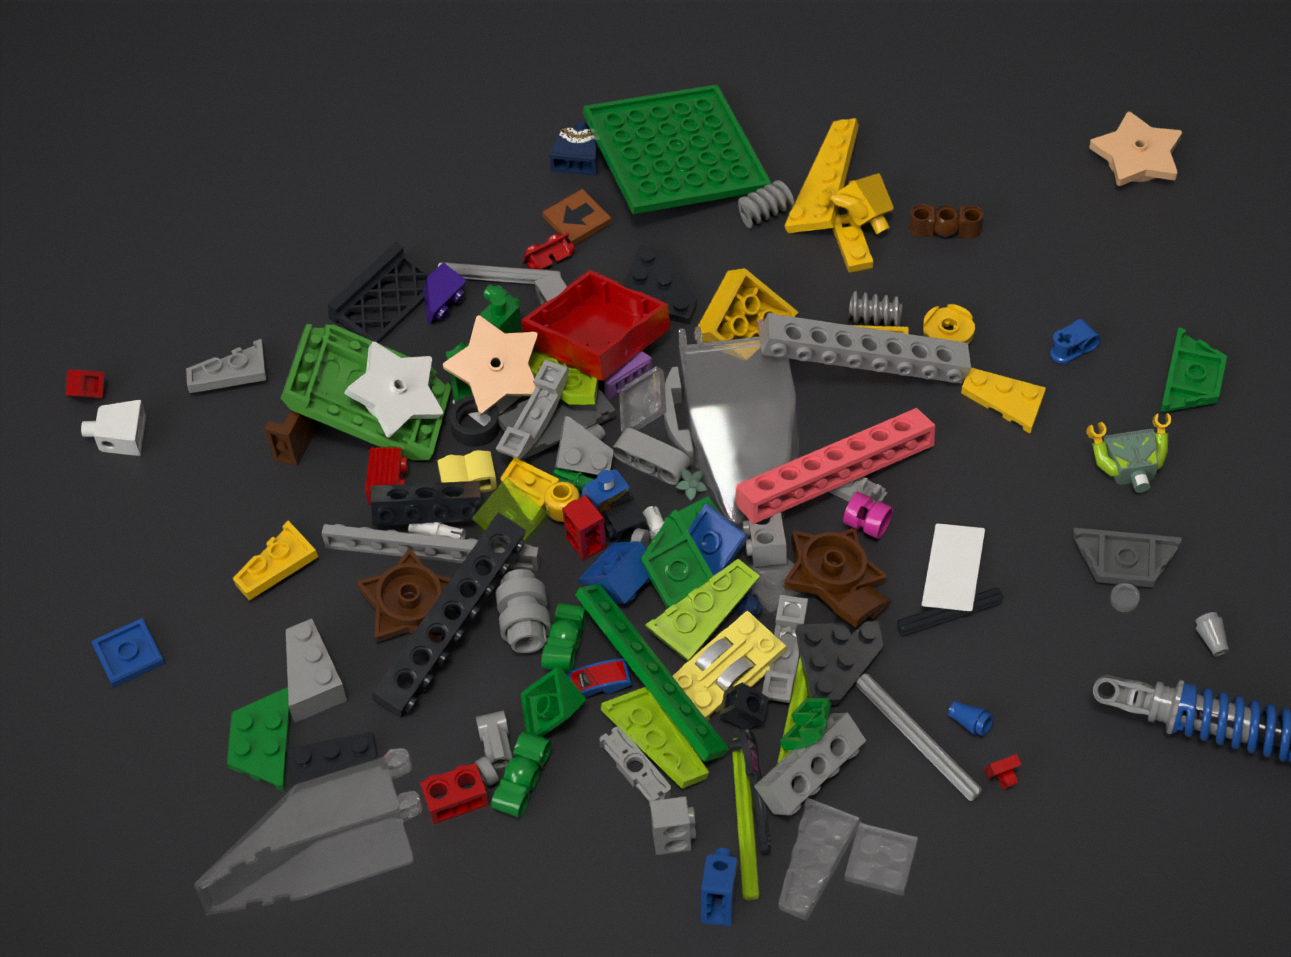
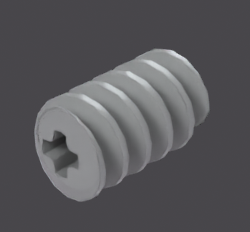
M777 180L772 185H766L764 189H757L755 193L752 192L747 197H741L738 201V208L744 224L751 228L753 226L752 219L756 224H760L761 216L765 220L770 218L769 211L773 216L778 215V208L782 212L786 211V204L793 208L794 199L789 188L782 181Z
M854 291L850 300L848 322L851 316H853L855 324H859L863 317L865 325H869L873 319L875 326H879L881 321L884 320L885 326H890L892 321H894L895 327H900L903 303H899L898 296H895L892 303H889L888 295H884L880 302L877 294H874L872 299L869 300L867 292H864L862 298L859 299L857 291Z

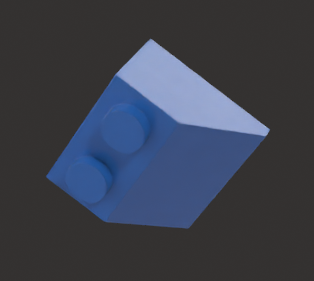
M641 541L612 543L579 577L578 581L583 586L601 584L615 604H627L636 597V591L642 585L651 581L639 560L646 547Z

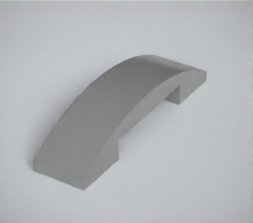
M547 360L544 361L533 381L536 388L514 427H507L496 447L497 451L521 459L533 447L548 425L558 405L567 380L568 367Z
M672 367L666 379L663 394L665 429L671 446L688 455L691 460L689 467L694 466L690 431L689 429L678 430L674 404L682 403L681 382L678 367Z
M780 595L774 635L786 645L787 651L770 665V671L766 670L762 694L768 696V700L790 703L800 656L795 629L797 625L805 624L808 599Z

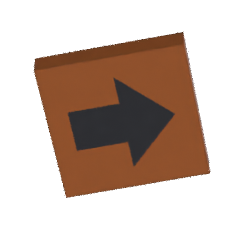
M583 189L542 212L543 218L557 233L563 235L569 232L567 243L571 242L573 245L612 224L611 217Z

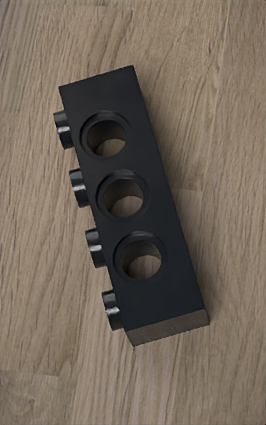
M479 481L370 486L372 526L481 521Z

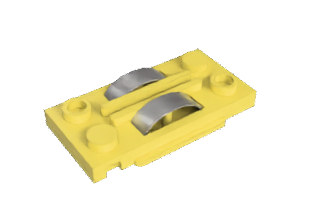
M746 611L686 662L673 677L708 721L710 719L709 716L714 711L717 713L721 710L725 690L742 682L753 687L765 676L766 670L770 671V665L787 651V648L750 612Z

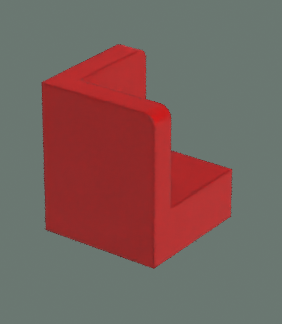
M67 370L66 396L103 398L105 372Z

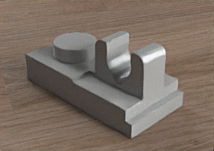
M864 477L828 491L848 502L859 491L872 497L873 503L877 501L883 502L888 493L881 485L875 484Z

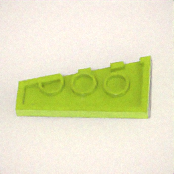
M646 687L602 703L600 710L682 789L707 779L709 772L703 762Z

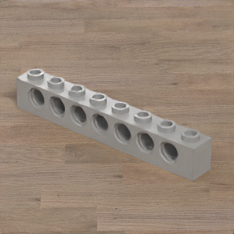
M771 313L767 314L760 329L762 355L948 381L950 383H962L971 369L968 343Z

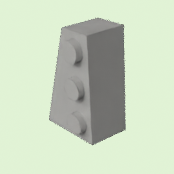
M309 619L287 628L289 709L293 721L296 723L347 701L343 684L313 620Z

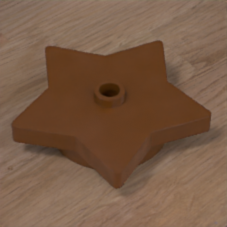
M851 528L841 533L825 532L817 535L799 531L792 532L791 542L797 562L784 580V589L817 594L835 611V605L852 592L865 586L875 587L885 583L887 575L867 559L865 551L860 546L856 528Z
M408 549L398 563L384 574L358 580L357 589L376 610L375 641L380 642L408 632L413 634L452 578L436 575L422 564L412 549ZM432 633L429 635V638L431 640L437 642L442 641V635L440 633Z

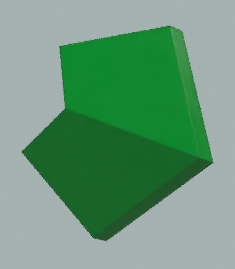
M554 668L521 693L526 732L543 737L568 719L587 700L561 668Z

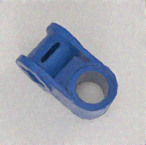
M1084 319L1076 320L1071 325L1054 333V346L1051 348L1050 357L1059 364L1069 363L1073 359L1093 351L1099 345L1101 336Z

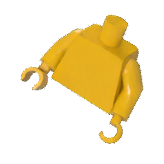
M880 173L858 180H851L849 185L839 190L837 194H835L833 189L825 188L817 197V203L822 206H829L831 201H833L834 205L846 208L859 226L871 223L877 235L890 228L884 215L893 211V204Z

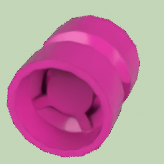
M858 491L853 495L845 510L843 523L856 528V530L863 528L865 534L880 539L890 524L894 508L881 501L873 503L872 497Z

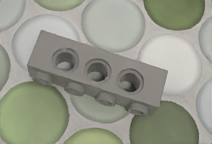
M832 713L828 716L825 733L819 741L808 747L792 750L754 787L773 814L792 815L801 808L800 803L820 790L822 782L839 772V766L844 761L858 754V748L866 739L848 713ZM792 779H793V781H794V787H793V789H792V786H791Z

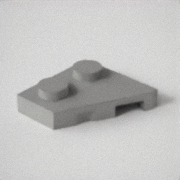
M565 416L555 467L598 475L603 470L610 471L614 450L572 418Z

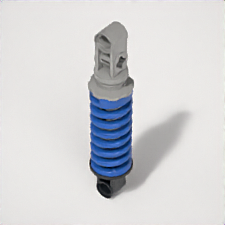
M1111 675L1100 676L1095 681L1093 694L1097 701L1129 712L1146 714L1150 722L1162 721L1166 723L1168 734L1177 733L1178 730L1183 731V727H1185L1184 733L1187 737H1193L1197 730L1200 731V739L1205 742L1210 739L1211 734L1216 735V743L1221 746L1225 744L1227 738L1232 739L1231 746L1236 750L1240 749L1242 742H1248L1247 750L1252 754L1257 751L1259 742L1264 743L1263 755L1265 757H1271L1275 746L1280 747L1279 759L1283 762H1291V710L1289 708H1282L1276 717V708L1273 704H1267L1261 712L1260 703L1257 700H1251L1246 707L1243 697L1235 696L1230 703L1226 692H1220L1216 699H1214L1210 688L1203 689L1201 694L1198 695L1196 686L1186 683L1184 680H1179L1175 688L1164 686L1163 682L1159 681L1154 687L1144 682ZM1103 682H1109L1115 687V693L1112 696L1105 697L1100 694L1098 686ZM1138 691L1136 702H1133L1135 692Z

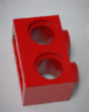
M586 495L578 500L569 502L562 508L566 540L583 561L606 549L604 519Z
M476 763L460 765L453 771L441 775L434 774L420 782L433 825L489 806L487 792ZM467 784H472V785H473V786H472L471 788H469V789H463V788H462L464 785H467ZM438 794H445L442 798H434Z

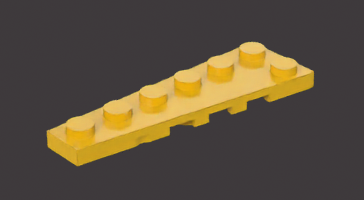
M856 118L834 121L798 198L789 213L785 223L787 233L834 228L839 206L834 205L833 201H831L829 206H822L816 200L819 193L825 188L833 189L835 194L844 188L859 127Z

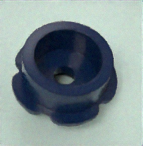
M746 594L738 604L737 613L743 615L748 611L756 618L762 606L758 600V595Z

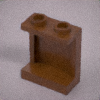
M293 410L290 411L284 424L268 421L264 430L273 460L298 466L320 422Z

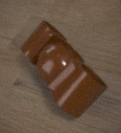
M917 204L913 206L910 212L909 230L916 237H933V232L942 237H950L958 232V237L964 236L965 238L972 239L978 237L982 232L984 213L980 207L975 205L959 206V211L952 206L945 205L934 211V205Z

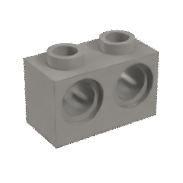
M781 512L755 524L748 518L746 521H742L743 531L749 535V539L745 542L747 556H752L754 567L787 564L786 540Z
M686 796L650 801L656 855L691 850V839L696 838L695 815L693 807H687Z

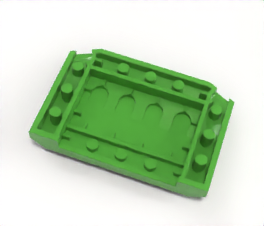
M306 324L281 395V399L290 410L379 447H401L403 457H408V459L413 461L429 460L433 455L452 385L448 382L445 385L435 376L437 371L431 367L428 387L443 410V414L436 419H410L388 438L378 419L367 410L365 405L345 395L346 389L366 373L368 348L373 341L336 325H325L324 328H311L312 324ZM383 346L400 358H409V356Z

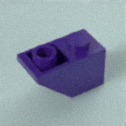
M444 262L427 277L424 288L426 319L430 325L437 318L441 320L448 313V307L453 302L455 304L459 303L466 293L464 291L466 280Z

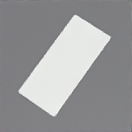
M936 524L922 606L972 611L985 533L984 528Z

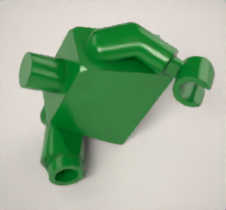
M488 285L484 291V298L490 301L491 304L479 316L505 334L522 333L521 303L519 298L512 297L501 286ZM461 342L453 350L466 348L469 346V343L465 345Z

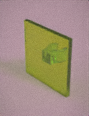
M506 477L472 519L486 530L499 512L526 530L523 538L525 540L547 512Z

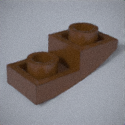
M869 585L852 592L835 605L834 612L854 627H857L868 617L874 619L891 604V600Z

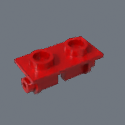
M569 232L563 235L557 233L540 246L539 244L530 246L525 251L522 263L524 264L529 261L527 263L528 269L543 270L553 264L549 258L551 255L556 263L572 256L575 247L571 242L567 243Z

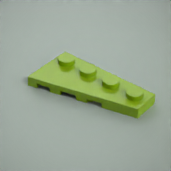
M737 559L710 578L707 583L690 592L687 597L676 605L669 607L662 615L645 624V628L688 662L750 591L760 576Z

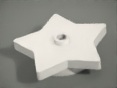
M376 342L370 344L366 373L346 389L345 395L364 404L367 410L378 419L388 438L410 419H436L443 414V410L428 387L432 363L431 356L400 358Z

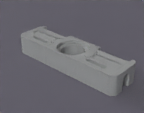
M618 726L611 730L612 734L610 736L605 733L600 737V747H604L616 762V767L633 787L636 786L649 801V806L650 801L668 799L671 796L670 784L638 746ZM632 761H639L643 764V768L638 772L628 770L627 766Z

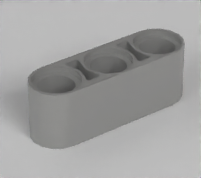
M632 428L625 429L611 448L614 450L613 456L617 460L671 485H676L682 477V469L687 470L691 465L690 458L681 450Z

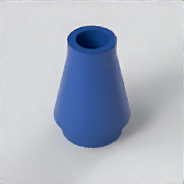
M954 701L948 711L949 717L955 719L975 736H985L989 732L994 720L993 715L989 714L988 709L963 704L958 701Z

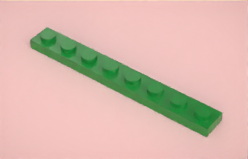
M601 584L580 587L575 596L640 678L647 690L657 700L664 712L667 713L679 731L695 749L696 753L704 762L723 757L729 750L728 746Z

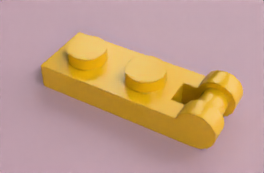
M849 211L843 215L837 213L833 231L848 273L873 268V259L861 227L856 224ZM844 224L850 225L849 227H842Z

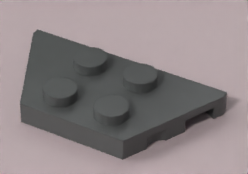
M1074 528L1073 530L1075 543L1096 582L1154 587L1180 548L1182 537Z

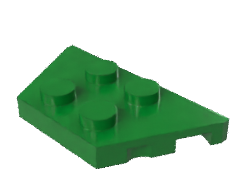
M1178 327L1160 411L1167 412L1218 403L1227 356L1217 349H1212L1201 339L1195 341L1186 335L1185 329Z
M675 509L669 514L639 559L666 608L676 605L687 597L690 592L696 588L698 589L713 577L706 561Z
M284 688L232 712L227 757L229 769L238 773H246L250 778L259 782L264 780L273 784L275 789L280 791L285 790L291 716L288 688Z

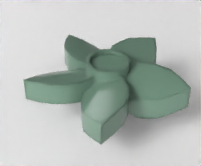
M682 469V477L685 481L678 482L675 488L685 490L686 497L692 500L696 495V491L707 490L702 482H698L702 477L703 470L696 471L691 475L688 470Z

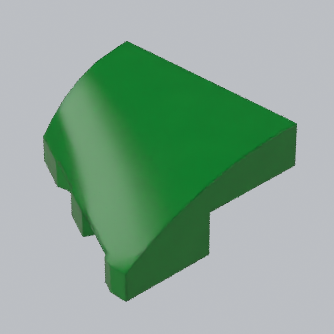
M806 698L791 714L795 725L780 740L784 750L805 748L823 737L831 708L829 698Z

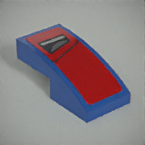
M624 658L594 663L567 673L570 680L585 698L600 691H604L608 695L632 685L628 664Z

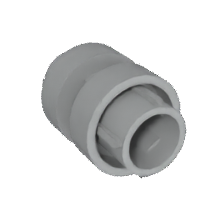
M517 569L510 571L503 576L500 586L495 593L497 609L501 614L499 616L501 637L511 645L514 651L518 653H532L544 646L551 628L549 611L546 608L547 596L545 585L535 578V574L530 570Z

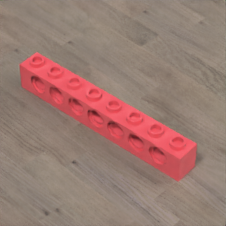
M917 408L737 484L736 506L755 524L934 446L935 424Z

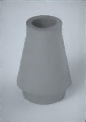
M1211 612L1197 618L1195 629L1207 644L1213 656L1217 657L1229 652L1230 649L1227 645L1222 617H1218L1216 612Z

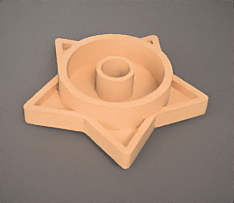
M1127 112L1117 131L1091 139L1089 148L1108 161L1110 168L1115 174L1118 186L1131 181L1145 182L1155 178L1176 180L1177 169L1171 153L1181 140L1182 131L1152 128L1133 113Z
M477 316L469 346L444 362L443 368L470 385L480 415H483L506 396L532 395L536 386L533 383L534 377L528 363L537 339V333L505 334L481 316ZM498 361L501 365L495 368L491 366L490 362Z

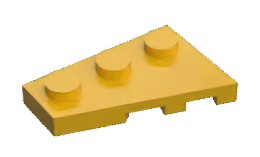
M971 368L966 375L961 393L987 409L993 408L1002 413L1004 419L1009 422L1012 420L1023 426V430L1031 434L1046 388Z
M289 520L282 526L283 531L276 538L272 537L266 543L267 548L260 555L253 556L233 577L235 585L248 600L253 599L318 558L314 547Z

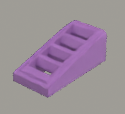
M641 351L608 376L604 381L605 397L610 400L652 373V358Z

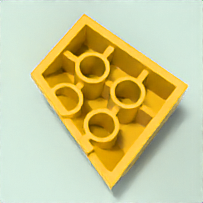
M745 268L727 271L693 335L711 349L747 362L761 349L760 327L768 313L795 317L799 312Z

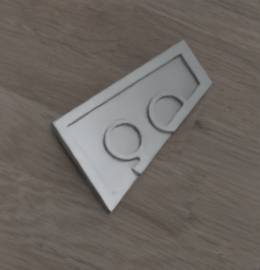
M262 339L254 341V346L242 350L239 347L231 350L232 355L222 359L214 357L186 368L189 393L267 380Z

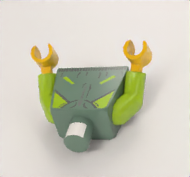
M1158 413L1153 417L1152 422L1157 428L1156 433H1154V429H1146L1104 436L1106 426L1103 422L1097 424L1099 434L1094 432L1093 425H1089L1086 433L1090 438L1094 439L1092 446L1097 466L1109 476H1113L1117 484L1132 483L1134 490L1138 493L1150 489L1149 481L1155 479L1157 470L1163 467L1168 454V433L1165 432V427L1171 423V416L1168 413L1166 414V423L1164 425L1158 422Z

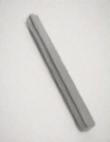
M863 674L857 679L856 686L969 801H974L980 796L981 787L869 674Z

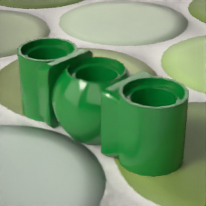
M562 602L557 604L554 623L551 625L549 637L543 649L542 668L553 670L559 667L564 672L572 671L575 651L579 647L580 637L582 636L587 619V610L582 605Z
M526 731L520 734L513 751L514 758L508 762L504 772V780H500V784L494 792L491 803L493 809L518 818L522 817L531 796L529 791L535 787L540 769L543 768V764L549 756L552 745L551 740Z

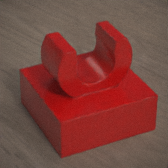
M1016 754L989 764L984 768L988 779L998 776L1002 789H1006L1018 783L1013 770L1021 766V762Z

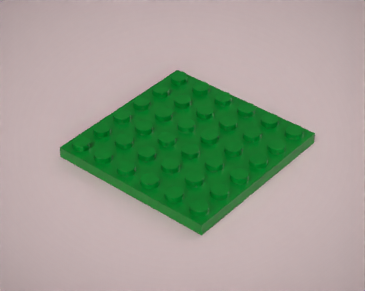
M718 85L583 106V115L632 214L755 193L757 189H764L766 185L771 184Z

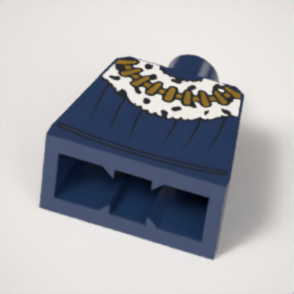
M579 121L575 124L574 128H562L549 154L551 172L597 176V141L589 129V125L586 122Z

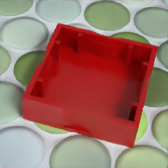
M592 270L586 272L568 285L558 296L545 302L521 320L523 333H537L533 349L601 381L670 329L667 303L640 291L626 288L617 281Z

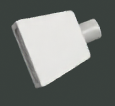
M141 400L100 406L96 421L82 422V436L94 437L98 449L102 452L140 456L146 422L143 404Z

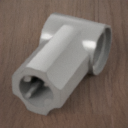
M504 710L476 716L481 742L484 743L486 758L494 769H505L510 759H512L507 737L509 732Z

